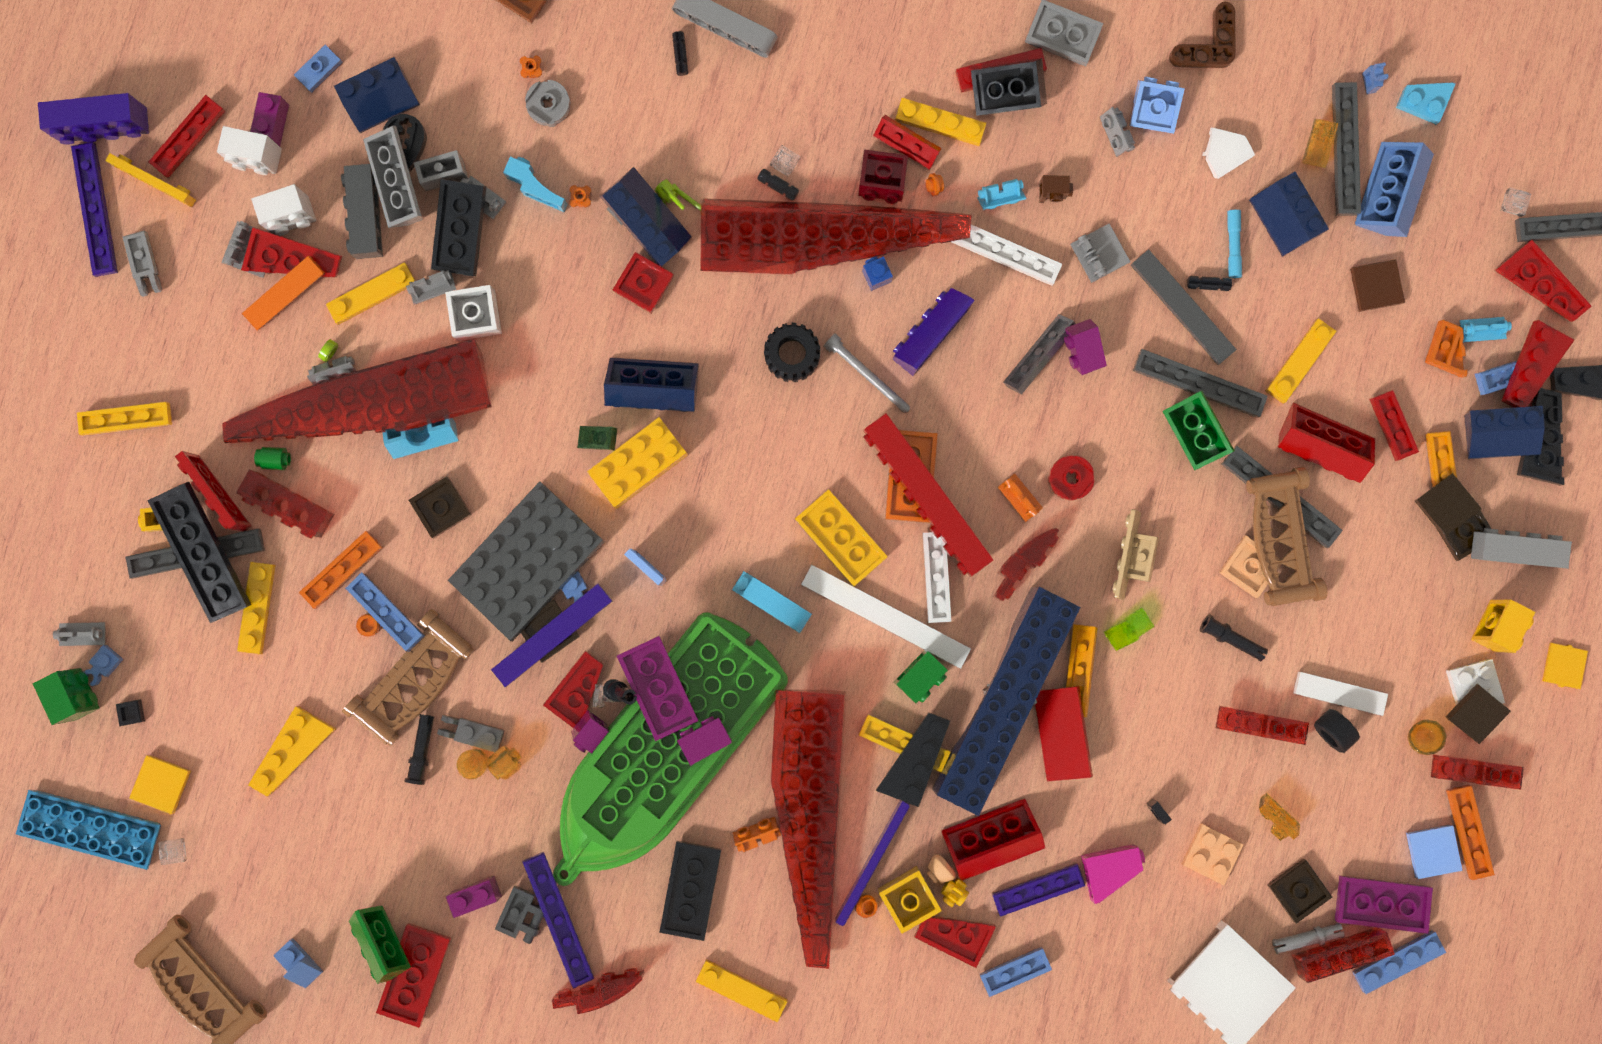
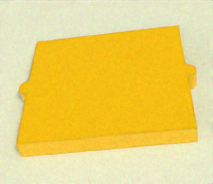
M1550 643L1542 681L1557 684L1561 688L1566 686L1581 689L1588 651L1573 648L1572 645L1564 646Z

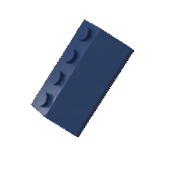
M634 167L600 195L601 199L659 266H663L677 254L692 237Z
M610 358L604 381L605 406L694 412L699 363Z

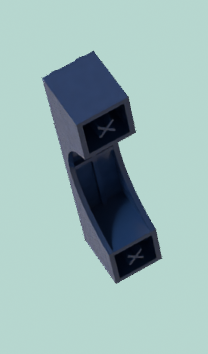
M1041 587L1030 588L1011 627L1006 648L994 677L969 725L951 749L942 773H939L932 788L937 796L977 816L980 815L1081 607Z

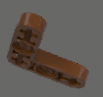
M1221 2L1213 11V45L1179 44L1173 48L1169 55L1171 64L1175 67L1186 68L1228 67L1236 55L1235 7L1233 4ZM1222 9H1225V13L1229 14L1225 18V23L1221 24L1223 22V14L1220 12ZM1220 30L1228 31L1230 35L1228 40H1222L1219 37L1218 33ZM1179 51L1181 55L1185 56L1182 60H1179V56H1175ZM1197 52H1206L1208 59L1206 61L1198 60ZM1222 52H1225V56H1229L1226 61L1223 60V57H1219Z

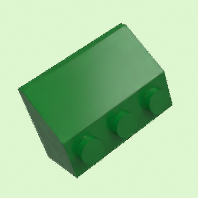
M1203 391L1162 411L1194 471L1235 451Z
M383 906L359 909L353 913L349 920L351 932L357 939L361 947V954L367 960L371 976L376 980L377 984L390 981L411 968Z

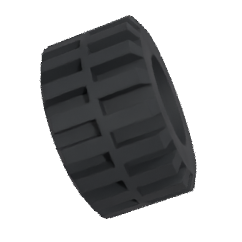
M793 322L792 325L782 324V327H776L774 332L768 335L767 342L765 341L764 356L769 371L775 374V377L778 379L782 378L785 382H788V380L798 382L800 379L802 381L807 379V376H811L819 364V340L817 336H814L813 331L806 329V326L803 324L801 326ZM796 341L802 344L806 351L805 358L800 363L794 365L783 362L779 356V349L784 343Z

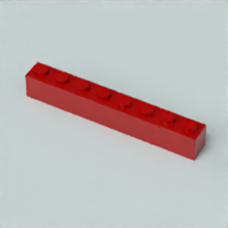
M887 413L867 426L863 431L865 433L863 436L869 447L874 446L879 452L876 454L879 461L883 465L887 464L892 471L889 474L897 484L900 482L905 488L903 493L910 502L914 500L919 508L916 511L923 520L928 519L932 525L930 527L931 532L937 539L941 537L945 545L943 548L950 557L955 556L959 562L956 566L960 572L971 577L994 561Z

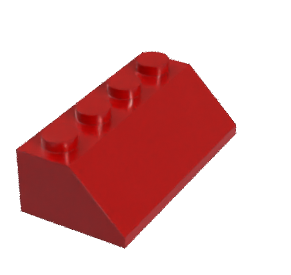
M1296 403L1291 405L1279 433L1278 447L1287 453H1293L1302 457L1307 462H1313L1328 471H1334L1343 475L1348 480L1361 483L1375 465V438Z
M1025 798L941 831L961 881L1046 848L1042 832Z

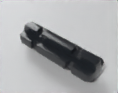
M676 31L672 33L676 72L678 76H685L688 74L685 37L682 31Z
M762 169L758 175V181L763 184L768 183V187L781 195L786 194L785 197L791 201L797 197L799 193L798 188L793 185L791 187L788 186V182L776 175L772 176L768 170Z
M1189 276L1187 287L1189 289L1199 287V289L1203 290L1220 289V291H1229L1232 288V279L1223 278L1220 280L1218 277L1202 276L1199 278V276Z

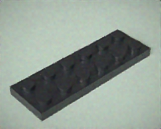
M190 482L183 483L147 500L209 622L212 623L250 606L251 603Z

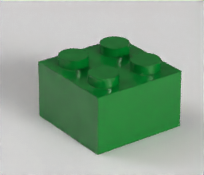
M924 650L898 676L894 683L914 703L918 701L922 703L931 694L929 690L933 685L939 686L947 678L945 673L948 670L929 651Z
M81 668L56 671L32 683L51 725L76 721L100 709L97 696L92 692L88 684V677Z

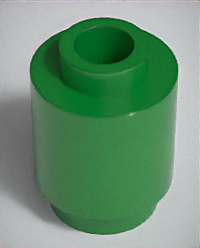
M262 447L261 449H256L254 461L256 467H261V469L285 470L291 463V454L287 452L286 448Z

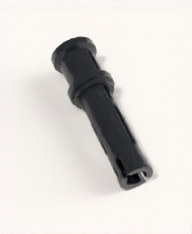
M1211 614L1205 617L1200 626V632H1206L1214 636L1218 642H1227L1258 659L1260 662L1265 659V656L1262 654L1267 655L1268 653L1267 648L1234 632L1229 624L1220 623Z
M610 679L603 686L604 695L612 701H622L625 704L631 705L637 699V696H634L636 692L629 689L625 683L619 680Z
M420 714L413 756L408 759L410 766L408 776L404 782L425 785V780H423L425 768L429 765L426 757L435 716Z

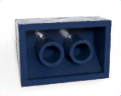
M395 57L334 85L344 108L359 133L420 105L401 65Z
M1296 171L1249 199L1282 257L1329 230Z
M1543 406L1473 410L1464 415L1468 459L1541 454L1545 430Z

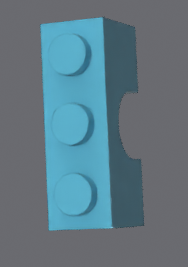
M446 408L425 414L427 424L420 428L408 427L404 420L382 426L384 445L392 458L404 457L459 441L456 423L449 410Z

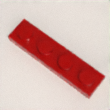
M1042 48L956 69L955 73L961 93L973 90L971 70L1042 58L1043 71L1046 72L1047 66Z
M205 95L148 163L165 177L169 178L225 113V110Z

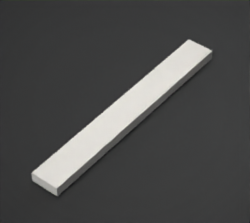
M811 565L801 584L960 669L971 648Z

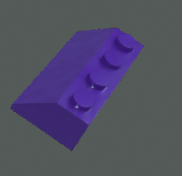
M953 288L948 292L943 291L935 300L938 303L932 310L929 307L921 318L924 321L919 327L915 324L907 333L909 339L905 343L901 341L893 350L895 353L893 360L914 376L967 313L975 301L974 299Z

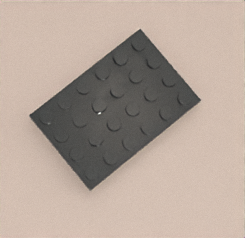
M539 481L448 581L508 640L513 642L605 541Z

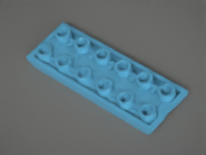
M28 790L16 835L148 870L161 824L46 792Z

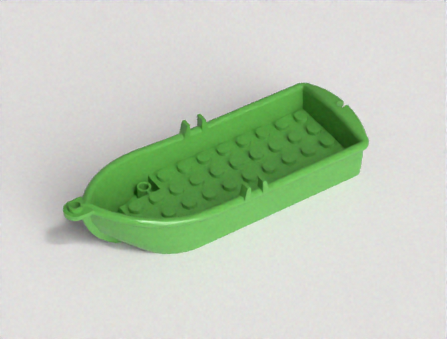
M708 612L700 614L669 651L668 655L699 721L655 741L637 700L635 703L627 704L608 727L609 732L592 754L588 752L580 762L567 786L560 815V840L564 857L553 871L556 883L566 886L571 884L581 871L608 870L628 864L655 848L673 830L788 684L787 674L773 654L758 639L752 646L746 645V639L751 635L749 632L731 621ZM711 716L714 719L720 718L733 743L690 766L677 740L682 738L680 733L691 727L694 731L701 728L700 722ZM562 870H566L568 872L567 878H564L561 875Z

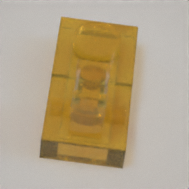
M1314 119L1302 161L1303 164L1326 168L1338 123Z
M1267 793L1261 797L1259 803L1260 813L1265 819H1270L1274 823L1271 827V833L1280 841L1288 836L1293 840L1298 837L1300 823Z

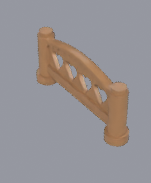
M1305 467L1293 468L1291 472L1251 478L1246 483L1248 493L1255 495L1253 533L1258 560L1270 589L1264 593V600L1267 605L1277 606L1310 599L1320 601L1327 598L1325 581L1322 578L1313 579L1299 495V490L1307 489L1310 484L1309 473ZM1268 497L1284 503L1273 516L1268 514L1269 506L1266 504ZM1272 519L1288 525L1277 538H1273L1271 535L1273 529L1270 527V521ZM1277 541L1291 547V550L1281 560H1276L1275 558L1276 551L1273 545ZM1279 564L1295 570L1283 583L1278 579L1280 573L1277 571V566Z
M433 608L417 624L424 631L423 634L425 636L409 652L406 651L365 700L357 694L342 710L347 717L352 716L385 745L392 746L399 738L397 731L419 716L437 698L449 681L460 658L466 660L474 651L472 645L438 617L439 613ZM428 649L444 651L448 654V659L442 661L440 668L433 666ZM413 667L431 669L433 676L427 678L425 685H419ZM398 684L411 685L418 688V693L412 696L411 702L406 703L403 701ZM383 701L402 704L403 711L397 713L395 720L388 718Z
M174 915L167 922V927L136 954L134 963L141 969L145 967L150 969L159 989L172 1007L192 1026L212 1039L211 1044H234L254 1024L261 1023L267 1017V1011L256 1000H251L244 1005L184 938L192 930L190 923L183 916ZM179 957L176 973L172 976L168 973V969L162 967L161 962L163 959ZM194 974L191 991L187 993L183 990V986L177 984V977ZM209 991L206 1008L202 1010L198 1007V1003L193 1002L192 994ZM224 1008L221 1026L216 1027L213 1024V1020L207 1017V1012Z

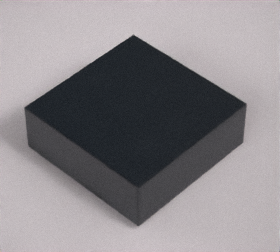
M141 699L116 704L119 727L145 722Z
M1152 799L1146 803L1150 811L1162 824L1166 825L1172 820L1158 801Z

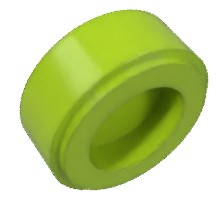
M329 339L320 350L318 358L328 362L337 351L338 343Z

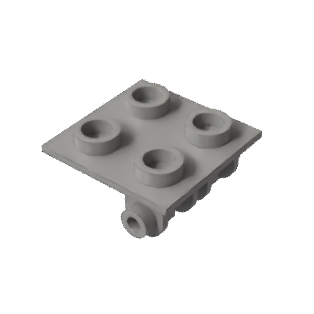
M237 221L221 263L241 270L252 226L245 222ZM246 271L262 278L265 276V272Z
M1110 224L1088 235L1085 234L1070 244L1091 283L1130 263Z

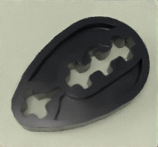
M399 114L390 118L383 130L396 126L400 136L405 134L403 124H407V121H409L412 127L407 128V134L410 138H406L404 141L407 149H403L410 173L415 167L414 162L419 161L424 151L427 134L418 119L408 114Z

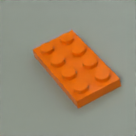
M899 430L934 478L938 433ZM889 474L885 519L930 523L928 519L923 520L916 511L919 508L914 500L910 502L903 493L905 490L900 482L897 484Z

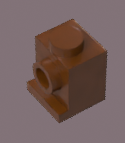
M1042 176L1039 183V203H1044L1046 199H1050L1051 202H1061L1067 197H1072L1073 183H1070V176Z

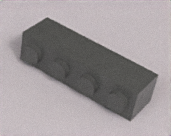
M371 165L344 166V174H341V181L346 195L343 196V205L347 209L345 228L349 231V239L346 240L347 251L356 259L383 257L378 190Z

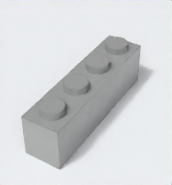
M1484 528L1483 532H1474L1472 559L1569 569L1572 542L1562 541L1563 536L1548 535L1547 539H1543L1541 534L1526 533V537L1520 536V532L1505 530V535L1498 534V529Z

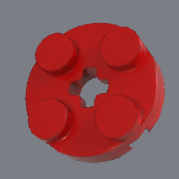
M1080 456L1062 457L1050 469L1048 482L1052 491L1058 497L1069 501L1085 497L1094 486L1093 467L1086 459ZM1067 473H1076L1075 479L1077 482L1068 483Z

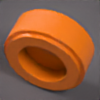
M370 614L362 615L356 623L358 632L363 636H374L381 628V625Z

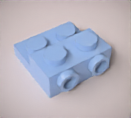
M1144 77V81L1138 80L1129 126L1174 134L1185 88L1179 87V82L1166 80L1165 85L1158 84V79Z

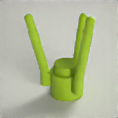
M668 179L663 180L655 188L656 194L665 205V202L671 203L674 201L676 205L684 210L685 206L677 198L679 194L704 214H709L708 210L680 190L675 183L671 184Z

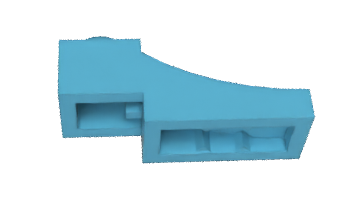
M522 157L517 159L509 158L503 173L507 179L522 185L520 190L524 196L565 212L568 205L566 200L548 190L533 176L534 170L528 160Z

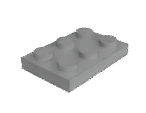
M1041 0L1025 43L1086 66L1104 23L1049 1Z

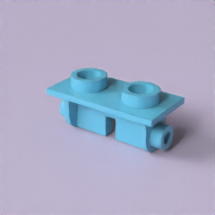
M1014 179L1002 182V190L1000 191L998 184L982 187V190H978L979 197L977 199L982 209L985 210L994 209L1005 204H1015L1025 200L1026 196L1022 191L1024 188L1022 180Z
M1504 317L1459 320L1460 327L1463 328V342L1507 339L1506 333L1512 328L1511 322H1507Z

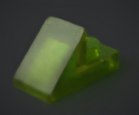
M1139 608L1103 633L1114 650L1117 651L1138 641L1141 635L1155 626L1143 608Z

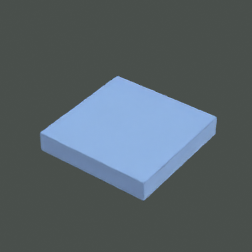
M629 549L624 554L657 585L663 586L667 581V578L636 550Z
M1453 825L1406 833L1415 878L1422 879L1463 871Z

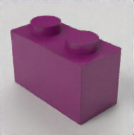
M259 92L250 132L267 135L280 147L289 104L281 96Z
M1091 319L1065 328L1067 336L1064 337V341L1071 352L1069 362L1073 369L1084 375L1107 366L1099 328Z
M587 710L571 731L573 741L575 742L574 746L584 753L587 750L591 754L609 732L607 724L589 710Z
M711 716L700 722L701 728L694 731L691 727L680 733L682 738L677 740L690 766L733 743L720 718L714 719Z
M491 876L450 892L446 899L452 916L455 918L493 904L502 895L495 876Z

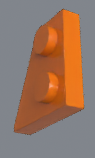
M1445 320L1438 321L1425 363L1461 378L1467 377L1468 372L1464 370L1463 356H1466L1463 345V328Z

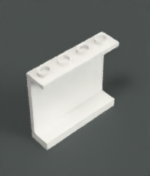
M1221 920L1215 926L1219 930L1217 935L1175 981L1171 978L1167 981L1172 985L1170 990L1179 999L1184 996L1189 1001L1187 1006L1196 1015L1201 1012L1206 1017L1204 1022L1213 1031L1218 1028L1223 1033L1221 1038L1227 1044H1246L1294 991L1295 987L1228 924Z

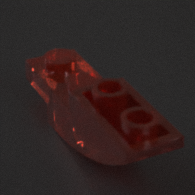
M1057 528L1043 532L1030 539L1007 559L997 572L1004 577V580L993 595L994 598L999 601L1009 600L1015 591L1013 585L1017 580L1021 581L1027 572L1025 566L1027 565L1034 569L1036 566L1040 567L1047 558L1045 555L1048 547L1053 548L1059 539L1057 536L1059 530Z
M1219 706L1216 729L1306 745L1309 728L1308 722Z
M1433 754L1431 777L1521 790L1524 767Z
M637 968L625 970L623 974L615 975V972H607L598 978L595 988L594 985H586L580 987V990L571 991V989L557 991L558 994H555L552 999L553 1009L576 1005L577 1014H582L607 1006L634 989L642 981L644 970L638 971Z

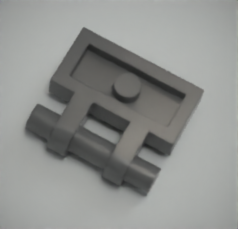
M514 886L495 930L513 938H516L519 931L526 933L523 941L531 944L534 936L536 937L540 929L538 927L544 917L540 905L532 903L535 894ZM528 911L534 914L530 924L524 922Z

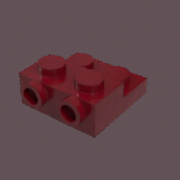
M864 149L858 196H862L866 201L884 199L888 204H895L898 201L902 202L908 155Z

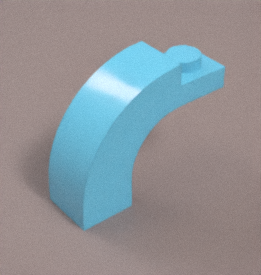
M743 571L732 589L799 633L812 615L745 571Z

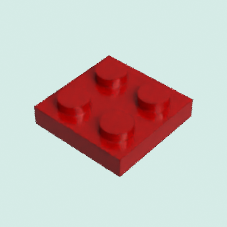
M635 252L612 290L652 314L673 279L674 274Z

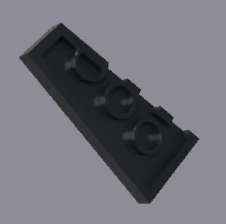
M1602 365L1555 368L1550 374L1551 391L1602 400Z
M1540 388L1533 399L1532 407L1543 406L1545 430L1541 454L1521 456L1517 475L1562 486L1564 485V477H1562L1564 457H1561L1563 434H1561L1560 423L1563 422L1562 393Z
M928 712L893 766H891L882 782L876 788V791L919 807L950 720Z

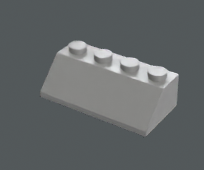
M391 126L363 139L388 228L409 226L422 221V215L397 127Z

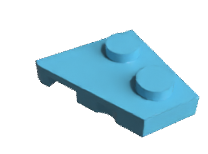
M1455 83L1407 85L1402 91L1396 108L1437 125L1441 121Z

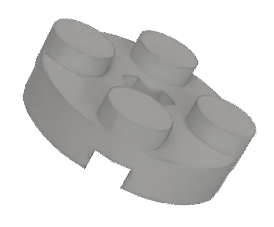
M547 80L548 82L539 81L533 84L527 91L525 97L528 114L536 123L554 127L567 117L571 101L566 89L560 83L553 80ZM553 99V105L545 108L543 100Z

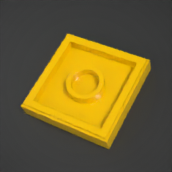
M146 755L129 799L166 813L174 814L191 770L157 757Z

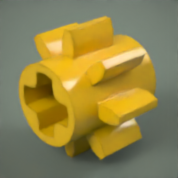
M958 877L955 881L952 880L945 883L940 892L944 895L942 898L943 902L950 907H953L954 904L961 906L969 894L965 890L967 887L966 883Z

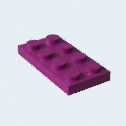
M660 636L617 655L631 689L636 692V700L655 741L699 721Z
M1339 875L1335 921L1345 924L1428 934L1433 888L1430 886Z

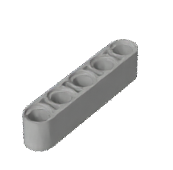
M676 0L672 6V10L677 15L764 58L769 56L778 38L770 29L711 0Z

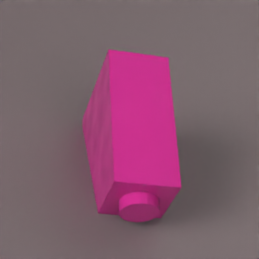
M1132 844L1081 855L1090 900L1094 904L1100 903L1142 872V863H1145L1142 849L1139 850V847Z

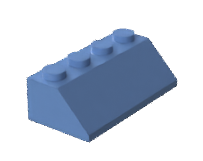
M1381 142L1361 203V214L1357 216L1355 221L1356 226L1385 236H1408L1434 156L1424 143Z

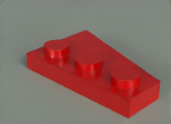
M584 651L543 703V706L574 728L587 712L603 663L587 651Z
M932 916L919 924L914 937L977 968L996 926L993 924Z

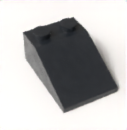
M1042 58L971 70L976 116L1039 108L1047 104Z

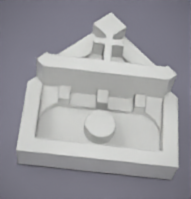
M1210 128L1209 142L1206 151L1202 155L1206 156L1208 166L1214 178L1217 179L1255 156L1252 147L1244 135L1216 128Z

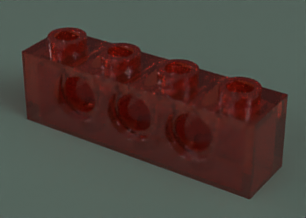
M249 469L236 491L237 494L242 496L241 500L251 506L259 505L262 507L261 512L271 517L277 515L282 518L281 523L291 528L295 525L301 529L300 533L311 539L313 536L322 537L334 516V513L255 470ZM267 489L269 495L268 498L263 501V499L261 498V493L263 492V490ZM287 500L288 508L282 511L281 503ZM303 511L308 513V518L305 522H302L300 519Z
M1375 927L1293 954L1292 958L1298 976L1306 983H1310L1393 956L1395 953L1388 932Z

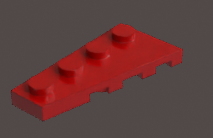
M252 227L241 271L288 274L307 256H311L325 272L321 277L335 278L339 271L342 256Z
M1533 240L1524 244L1494 270L1570 322L1578 319L1592 307Z
M1540 320L1533 321L1501 401L1513 408L1528 407L1572 345L1574 339Z

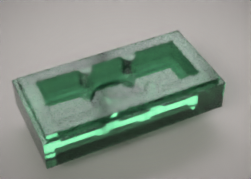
M580 426L577 448L615 451L618 428Z

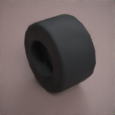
M1334 709L1327 710L1314 724L1318 734L1332 748L1341 753H1345L1360 738L1359 732L1354 725Z

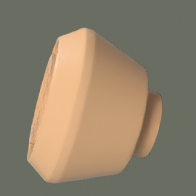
M940 854L933 855L927 866L930 870L927 874L936 884L939 881L941 884L954 880L956 873Z

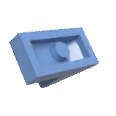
M293 938L273 955L287 970L283 977L303 988L308 987L323 972Z

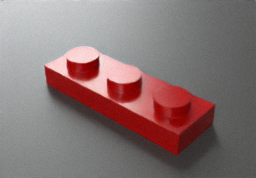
M887 115L882 117L873 135L928 169H931L942 149Z
M1392 390L1369 399L1395 461L1418 453L1419 450L1394 391Z

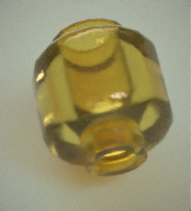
M502 746L489 756L487 768L497 780L500 778L508 780L521 769L519 760L522 757L514 747L510 750L508 747Z
M476 748L463 752L457 760V770L466 779H477L488 770L489 759L486 753Z

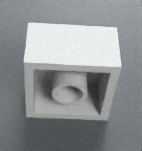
M225 126L222 128L217 153L224 158L225 162L231 163L233 168L241 171H246V168H249L261 175H267L268 173L276 174L282 148L267 135Z
M295 184L251 198L259 224L271 233L280 236L285 235L291 229L306 228L311 225L310 223L316 221L309 196Z
M491 285L445 292L452 337L457 341L502 334L496 293Z

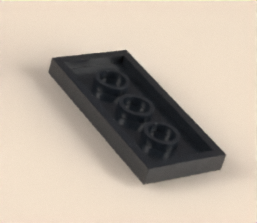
M441 179L431 269L438 271L449 270L450 273L476 276L487 186Z
M676 841L659 933L701 941L705 940L721 854L720 848Z

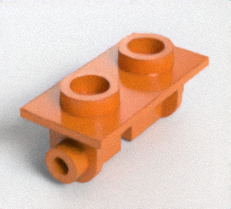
M1015 473L998 486V489L1025 522L1043 509Z
M775 817L762 819L754 825L744 826L733 832L734 843L739 852L742 850L746 852L759 847L756 839L760 838L764 845L778 840L777 837L781 836Z

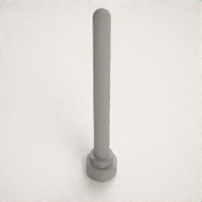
M834 333L823 347L829 352H837L902 412H909L910 406L842 346L844 344L841 342L842 339Z

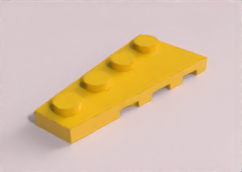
M295 706L248 786L267 797L270 796L336 728L301 707Z

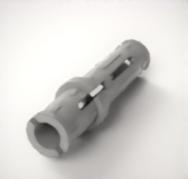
M1337 923L1323 928L1318 926L1314 927L1312 931L1276 940L1273 939L1272 943L1273 946L1283 944V946L1274 948L1276 954L1314 944L1323 945L1325 941L1344 938L1345 935L1344 931L1334 933V931L1343 929L1341 924Z

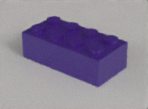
M129 93L38 102L40 129L50 137L58 140L61 144L70 145L74 144L75 141L96 142L97 139L101 138L117 140L120 136L137 138L141 134L149 133L147 107Z

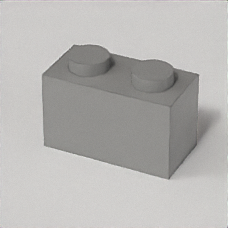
M457 150L414 162L419 183L425 191L439 188L441 179L460 182L463 178L468 179L463 158Z

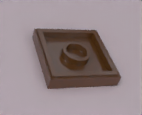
M1396 259L1352 267L1350 269L1359 312L1405 303Z

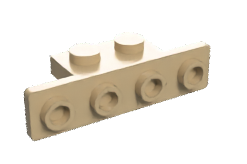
M1131 509V513L1126 518V527L1128 529L1121 543V548L1123 549L1122 558H1119L1117 563L1119 575L1118 580H1115L1113 584L1114 597L1120 600L1125 599L1128 579L1151 582L1159 541L1158 537L1137 534L1141 512Z

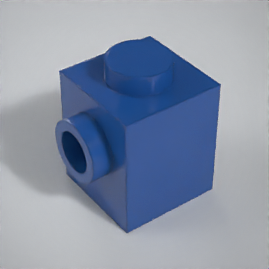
M875 256L865 261L866 264L863 265L862 272L871 291L892 282L893 276L884 256L879 259Z

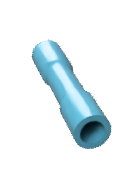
M1241 210L1227 211L1229 233L1228 276L1229 278H1241Z

